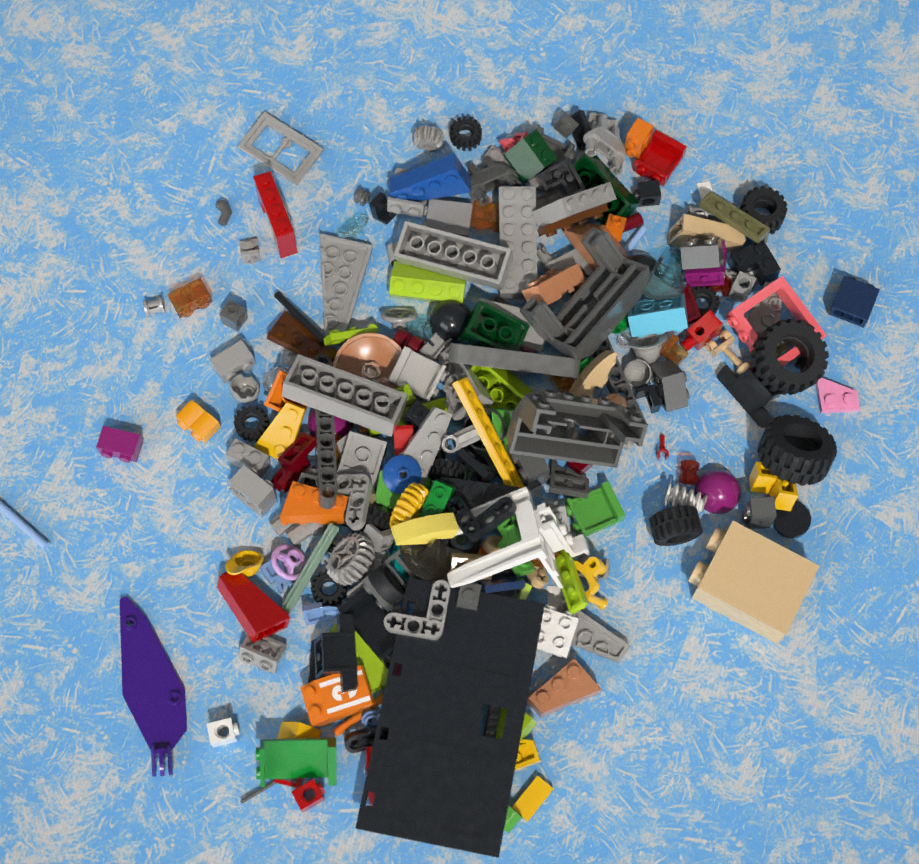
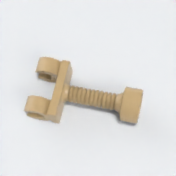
M725 329L719 335L724 343L717 346L716 342L711 339L706 342L705 348L713 357L723 351L738 368L736 372L741 375L752 366L748 362L743 363L729 348L734 343L735 338Z

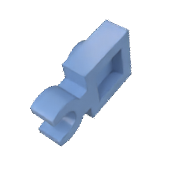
M277 559L279 567L285 573H287V570L285 569L281 561ZM271 560L260 567L270 584L275 581L277 582L279 593H284L281 588L283 583L288 584L290 588L292 587L290 580L282 578L275 572Z

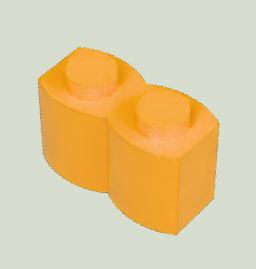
M192 400L175 416L178 420L177 425L184 431L188 429L192 432L190 435L197 442L202 441L206 444L221 428L220 423L212 415Z

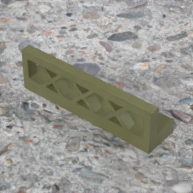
M711 191L700 201L699 207L758 244L762 240L767 243L770 232L768 226Z

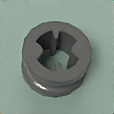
M360 188L354 202L365 206L370 197V192H364V189Z

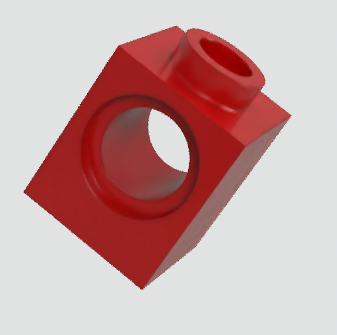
M314 779L291 791L300 810L304 813L324 801L322 795L325 794V791L320 782L316 784ZM308 790L315 791V797L311 800L304 798V794Z

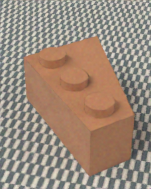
M576 263L557 271L555 268L546 271L545 274L537 277V280L529 282L527 284L528 287L522 290L526 302L533 297L538 303L542 301L549 305L562 298V295L567 291L571 293L574 291V288L582 286L586 280L579 264Z
M574 658L528 697L527 703L542 718L567 706L599 695L602 689Z

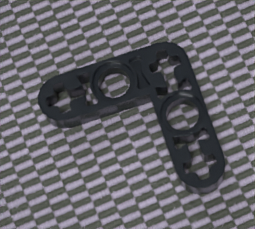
M460 496L451 497L446 505L448 511L454 514L456 522L464 535L472 542L482 539L510 518L517 509L516 504L510 497L499 499L477 517L474 516ZM458 504L461 510L457 511L455 505ZM469 515L467 521L461 522L463 516ZM489 516H494L492 522L486 523V519ZM471 526L474 527L476 531L475 533H472V531L470 530Z

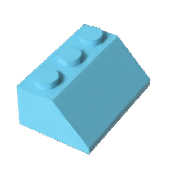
M681 293L639 300L628 313L631 336L643 338L649 334L661 335L668 331L680 332L688 328L685 294Z

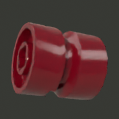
M400 328L396 332L393 341L402 350L406 346L412 349L413 352L418 353L424 345L425 339L416 335L411 337L410 332Z

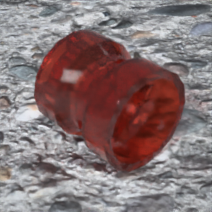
M694 460L681 461L680 469L682 473L679 475V482L686 485L697 484L699 480L697 472L700 469V463Z

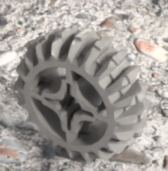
M350 533L347 537L344 536L342 541H338V545L333 547L332 553H329L330 558L327 559L328 564L326 566L327 574L333 581L344 586L358 582L359 578L363 577L364 573L368 571V567L372 565L371 560L375 558L373 555L375 553L374 544L362 534Z

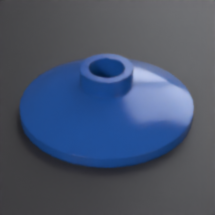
M397 455L387 461L383 468L382 477L385 486L390 491L402 494L411 483L420 484L422 472L415 459L407 455ZM402 471H405L407 474L404 479L400 477Z

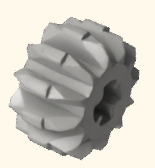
M421 125L414 132V145L424 151H437L443 145V132L440 128H435L434 126Z

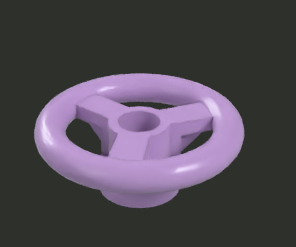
M290 544L277 546L271 555V563L275 572L287 580H296L307 562L302 551ZM282 550H290L287 554L280 552ZM277 559L284 563L287 573L279 567ZM301 562V570L294 574V567Z

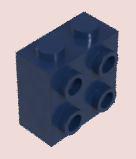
M844 276L829 315L864 328L869 320L880 289L872 284L857 281L853 277Z

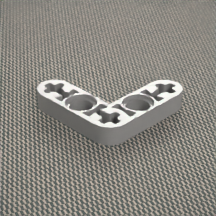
M337 474V494L350 495L345 521L352 530H360L366 523L373 483L364 474ZM343 481H349L347 487L340 488V484ZM357 499H364L363 503L360 506H355V501Z
M438 580L433 584L426 618L389 613L384 618L385 629L395 634L430 640L439 639L443 634L450 596L449 583L444 580ZM440 585H443L444 589L447 590V592L442 593V600H446L445 602L433 600V598L438 599V591L435 589L439 588ZM434 605H441L444 610L442 614L435 615L431 609ZM392 618H396V622L402 623V619H406L404 623L405 630H401L402 626L397 624L394 628H391L387 622L391 621ZM411 621H416L420 625L419 629L415 632L410 631L407 627ZM423 623H426V628H432L433 625H436L437 629L440 630L435 632V635H432L431 631L426 629L425 634L421 633Z

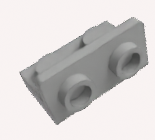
M247 635L240 646L238 658L247 664L261 668L263 671L275 674L278 663L287 649V645L270 637H265L252 643Z

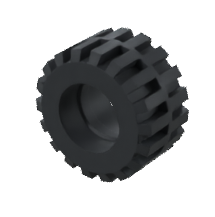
M761 186L760 189L755 187L753 191L749 190L747 195L744 196L740 210L770 228L769 233L772 235L776 230L780 229L788 209L786 207L787 201H783L785 197L779 195L778 190L773 191L771 187L766 189L765 186ZM754 208H765L771 215H761Z
M694 506L670 507L655 513L649 518L653 540L656 545L673 546L694 540L703 532L697 508Z

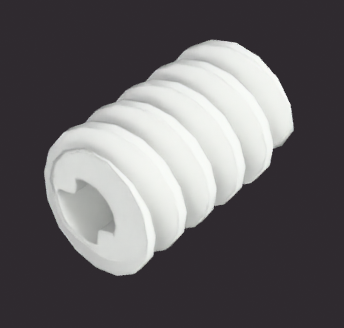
M670 482L664 499V505L667 506L672 502V507L678 504L679 506H694L699 514L703 511L708 495L706 494L701 498V492H698L694 496L693 489L686 493L685 486L681 490H679V484L671 488Z

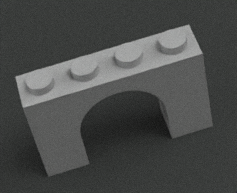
M611 182L561 198L532 213L539 229L602 204H607L617 198Z

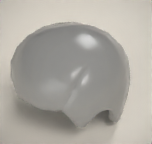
M642 359L628 362L623 370L629 385L635 388L648 384L652 377L650 365Z
M238 374L230 382L231 395L238 402H253L260 393L259 383L252 376L244 377L242 374Z

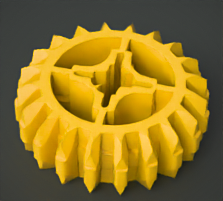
M415 482L408 485L392 511L389 521L390 528L402 522L420 518V512L429 495V490L425 486Z

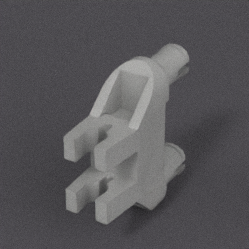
M601 116L599 124L594 121L591 130L584 134L585 154L593 157L597 154V151L612 162L611 172L619 175L623 171L622 164L626 159V150L620 139V128L613 125L612 132L607 129V119Z
M542 247L543 251L541 249L537 250V256L543 263L544 272L553 268L557 271L576 263L579 264L585 280L594 272L576 248L556 259L551 257L546 247Z

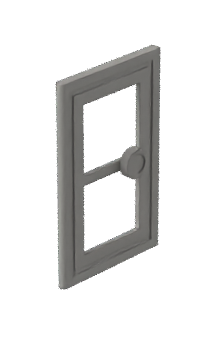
M265 111L237 147L295 185L301 182L324 151L322 147ZM266 126L271 127L286 137L281 140V146L272 158L252 146ZM292 141L310 152L295 173L275 161L284 148L288 149L292 146Z

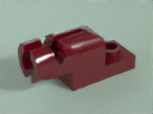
M302 432L278 458L282 467L274 474L270 481L277 491L282 489L283 494H286L290 490L292 481L297 482L300 473L310 466L306 456L316 447V438Z

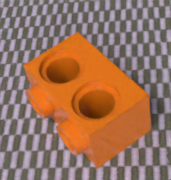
M637 118L627 133L625 142L627 156L635 159L640 158L650 143L653 125Z

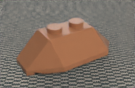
M576 223L572 225L573 228L563 231L594 271L598 265L581 243V240L592 228L607 232L625 258L627 256V252L605 225L584 223L578 226Z

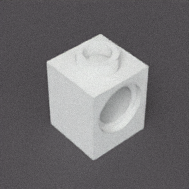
M231 718L207 724L210 744L213 748L237 742L236 735H240L239 727ZM222 728H229L227 736H219Z

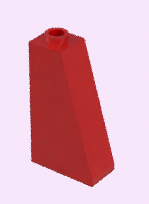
M226 571L219 576L217 589L252 643L288 627L291 618L289 614L242 573L230 575Z

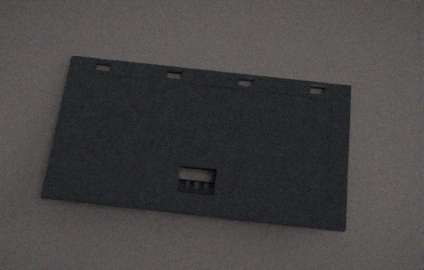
M408 577L401 614L426 618L431 590L435 582ZM440 585L439 588L435 589L438 591V599L433 598V600L445 602L446 600H442V593L447 592V590L444 589L443 585ZM450 587L444 630L439 639L430 640L396 634L355 829L499 858L545 604L481 591L476 611L457 607L460 587ZM409 601L415 603L413 614L406 613ZM434 605L431 609L435 615L442 614L444 610L441 605ZM402 619V623L398 624L402 626L401 630H405L404 623L406 619ZM411 621L407 627L410 631L415 632L419 629L420 625L416 621ZM423 623L421 633L425 634L426 629L430 630L432 635H435V632L440 630L437 629L436 625H433L432 628H426V623ZM396 663L402 665L400 676H393ZM485 704L489 705L484 735L482 736L477 735L482 707ZM501 708H505L508 710L502 739H497L496 734ZM382 727L389 728L387 740H380ZM368 792L376 794L373 806L366 805Z

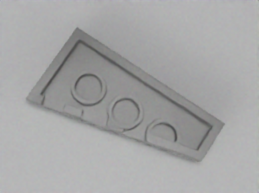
M434 406L420 424L419 430L409 440L407 447L399 454L410 456L418 462L422 472L420 484L423 486L453 415ZM405 471L400 473L402 479L407 476Z
M565 599L556 610L557 612L564 614L565 611H569ZM582 611L575 613V618H579V623L572 645L619 663L630 648V645Z

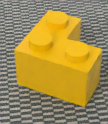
M755 462L749 475L751 492L769 494L770 497L775 499L776 509L791 511L798 497L796 483L790 484L789 481L778 479V476H773L769 473V469L764 468L762 462Z

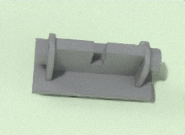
M434 333L429 338L433 343L432 346L426 342L418 351V354L434 362L438 359V354L444 351L451 341V338L446 341L442 340L437 333Z

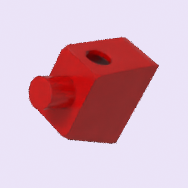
M709 310L687 329L686 339L680 343L681 347L686 352L692 347L700 350L707 345L706 342L720 335L723 323Z

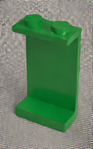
M336 738L261 739L260 747H256V760H260V766L256 767V779H260V787H265V779L328 778V786L337 785Z

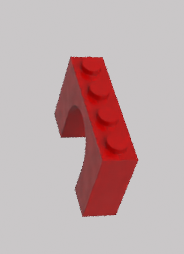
M271 171L253 176L257 197L263 213L267 214L280 258L298 253L294 231Z

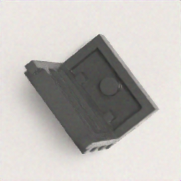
M401 547L381 565L386 566L406 590L407 582L390 563L394 558L411 578H419L399 555L404 551L403 547ZM368 576L362 580L364 583L363 588L367 593L373 594L376 597V603L382 610L385 609L389 612L404 598L403 596L395 604L390 605L377 593L370 583ZM423 576L420 580H426L427 576Z

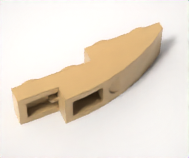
M605 350L595 357L582 370L579 378H576L569 393L579 397L581 395L593 397L595 386L602 388L606 384L608 374L616 363L618 353Z

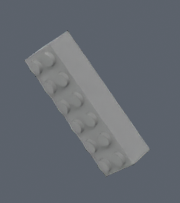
M499 187V246L511 249L514 254L504 288L499 290V297L502 299H525L522 290L528 287L527 284L529 282L537 280V228L532 213L536 210V187Z
M405 221L394 257L399 263L503 290L514 254L509 248Z
M300 354L297 355L283 382L282 397L392 437L405 409L408 395Z

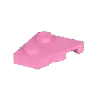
M824 378L818 380L816 388L820 413L859 411L860 406L856 390Z

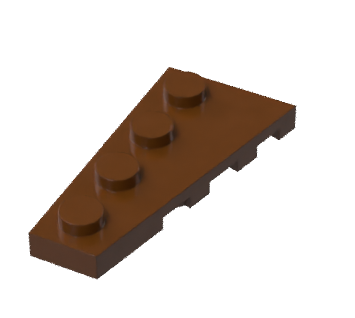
M606 203L543 226L537 229L539 237L545 234L547 237L557 234L556 230L562 229V231L573 228V224L577 223L579 226L587 223L589 218L595 220L603 217V212L609 209Z
M286 311L283 312L267 334L268 340L314 360L317 355L326 354L331 358L333 367L338 351L330 345L325 346L324 342L321 343Z

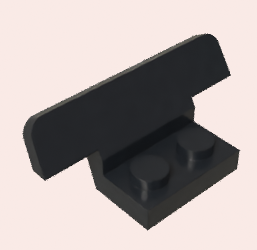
M725 365L717 373L718 380L761 428H766L768 422L774 418L764 406L770 400L781 395L778 393L779 390L772 392L769 390L770 386H763L760 383L762 379L760 377L756 378L754 374L756 372L755 368L750 367L737 377L730 367Z
M479 441L472 443L476 447L485 448ZM468 445L466 446L467 451L461 448L456 453L458 462L465 465L466 469L481 482L490 483L497 476L502 480L488 451L477 450Z
M338 614V632L322 633L314 641L316 680L330 674H340L341 693L354 691L358 688L355 620L351 614Z

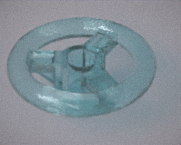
M358 214L349 218L340 225L336 233L339 238L351 236L353 240L360 238L365 233L363 228L368 223L369 217L366 214Z

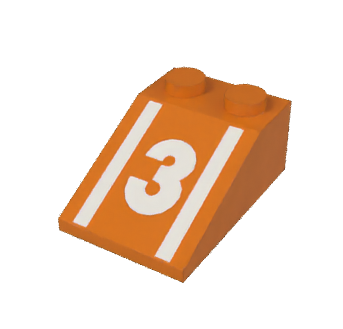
M363 665L357 666L358 688L354 691L341 693L340 674H332L300 687L311 726L325 727L374 705Z

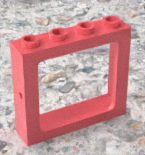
M783 276L726 315L728 324L737 331L739 339L748 346L751 353L755 349L753 348V343L758 339V335L744 317V313L776 292L797 321L802 320L806 322L805 325L811 324L814 326V331L821 333V340L827 336ZM794 347L777 360L784 367L801 355V353Z

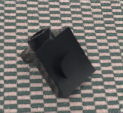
M644 384L636 389L635 398L646 397L651 413L659 412L663 400L661 394L657 393L655 385L648 386V384Z

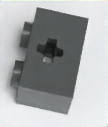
M774 497L750 498L748 504L745 505V511H742L743 523H746L748 529L771 527L776 518Z

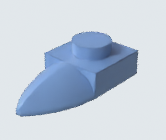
M322 602L302 606L306 626L336 618L340 614L338 611L339 607L322 606Z

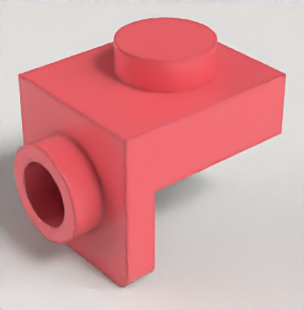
M527 132L515 133L512 138L500 139L499 143L503 150L507 152L529 134Z

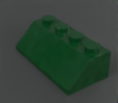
M584 153L574 165L586 190L611 182L617 199L607 203L609 210L603 212V217L598 218L602 225L606 226L609 214L626 218L640 204L597 155L589 157L588 154Z

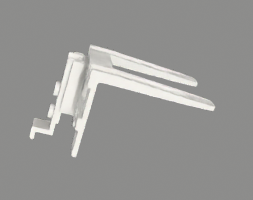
M527 487L470 509L474 516L477 517L499 499L510 497L517 506L515 513L522 540L449 572L447 577L451 588L475 582L539 558L559 589H561L563 584L560 572L556 566L554 552L564 549L566 553L569 552L572 558L583 553L587 556L590 555L584 535L581 534L572 538L571 534L567 532L565 524L559 522L550 506L547 507L545 503L537 505L536 508ZM469 515L463 516L461 522L467 521ZM489 516L486 519V523L492 522L494 516ZM460 527L456 535H460L463 533Z

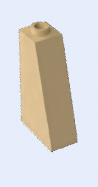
M683 214L669 229L668 246L680 248L685 241H688V238L699 237V240H706V237L718 236V239L723 238L725 240L727 252H734L745 244L746 237L728 224Z

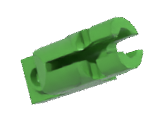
M515 513L497 527L503 537L497 544L500 549L522 540ZM531 561L512 567V570L519 577L532 574L535 567Z

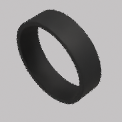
M484 408V410L494 412L501 419L504 428L503 436L501 438L502 442L506 434V425L504 419L495 410ZM469 415L464 421L463 429L466 428L467 421L470 418ZM470 444V446L477 450L487 451L486 448H479L473 444Z

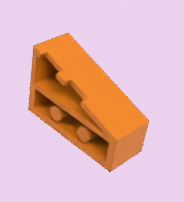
M292 481L280 515L281 525H287V523H300V525H306V523L344 524L349 497L337 494L336 505L331 509H324L318 503V488Z

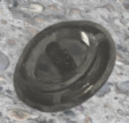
M435 539L433 543L400 545V554L405 565L419 578L435 581L441 579L449 571L450 553L442 539Z

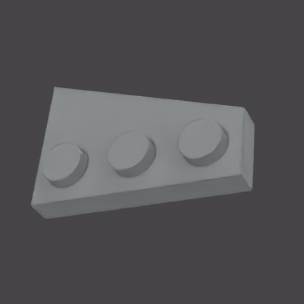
M766 281L763 285V288H765L771 283ZM773 293L754 306L747 320L758 336L772 324L780 321L782 300L777 293Z

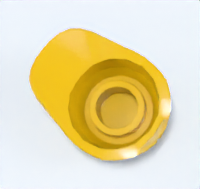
M241 550L227 561L226 571L230 575L242 573L245 577H251L259 571L264 556L253 550Z

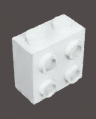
M545 605L537 650L567 659L579 618H575L576 614H571L569 611H565L563 614L557 612V608Z

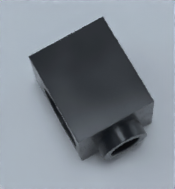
M659 180L637 182L636 189L633 190V196L640 203L638 207L660 204L662 195Z
M416 400L409 406L400 420L406 425H413V431L419 428L430 410Z

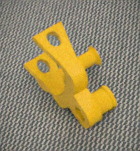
M590 557L584 564L574 561L576 569L585 576L589 583V590L585 592L588 603L597 605L599 609L606 608L607 600L594 596L600 588L596 576L606 572V564L597 557Z

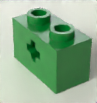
M440 479L435 480L419 517L445 513L447 510L446 505L457 487Z

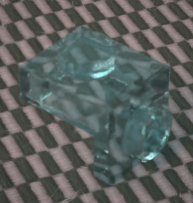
M417 317L409 322L406 331L411 333V337L416 335L424 338L428 343H432L429 340L433 335L430 318Z

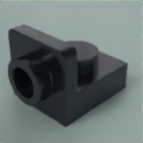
M379 192L369 203L373 218L386 225L397 215L393 212H387V197L382 192Z

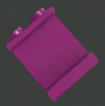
M723 240L724 265L717 268L685 269L687 285L695 287L725 284L727 260L725 240Z

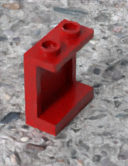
M655 130L651 142L640 158L635 160L633 171L651 181L659 180V185L664 187L685 156L687 146Z

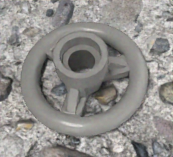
M394 307L382 311L380 316L384 321L392 323V328L404 329L407 327V322L415 320L418 314L410 308Z

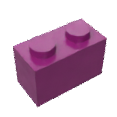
M103 426L96 448L100 455L105 458L116 457L126 463H130V461L137 462L144 441L140 434Z

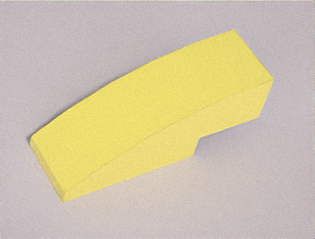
M453 513L424 516L391 527L396 545L433 544L435 539L454 538L459 530Z

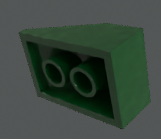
M479 300L474 306L459 339L474 346L519 351L530 325Z

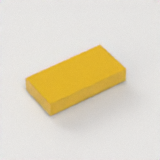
M537 775L512 806V809L528 822L553 791V788Z

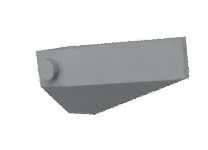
M449 345L438 355L439 364L445 365V371L448 372L443 385V391L446 392L447 398L445 400L446 408L453 414V420L467 418L468 413L452 383L468 377L483 408H488L494 401L469 365L448 362Z

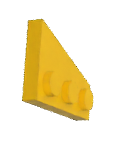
M287 402L253 448L278 459L297 439L307 408Z

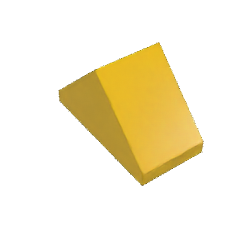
M281 722L277 739L320 738L321 730L301 722Z

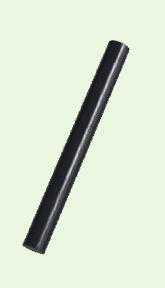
M276 292L274 297L310 333L323 343L325 336L280 292Z

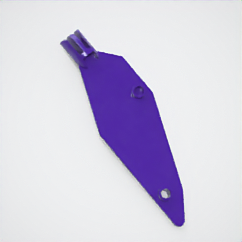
M122 597L119 601L122 696L151 751L152 777L157 776L156 758H159L160 776H165L164 757H168V773L173 775L172 749L187 731L185 689L146 616L128 597ZM129 622L134 623L131 627L127 626Z

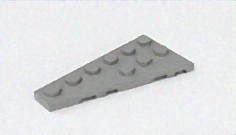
M320 233L324 329L326 337L332 330L339 329L340 332H343L349 328L373 245Z

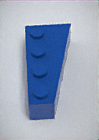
M454 153L389 178L390 195L392 198L419 202L470 193L471 178Z

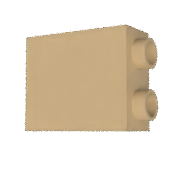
M732 521L726 532L716 527L706 546V549L715 553L710 564L707 565L698 561L688 582L697 586L692 599L778 644L786 635L820 566L735 521Z

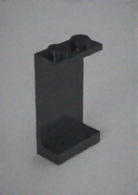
M362 588L341 605L338 611L340 614H351L354 617L355 631L381 662L387 666L391 662L396 634L385 629L384 618L387 614L393 612L391 610L389 612L385 609L382 610L376 603V597L373 594L367 593ZM392 618L391 621L387 622L391 628L399 624L396 622V618Z

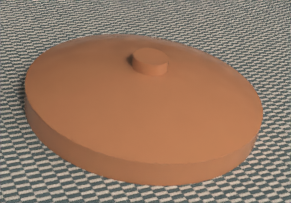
M377 333L359 334L346 341L340 347L335 356L333 367L370 381L378 379L379 384L396 389L398 386L388 382V379L403 350L395 341L385 335Z

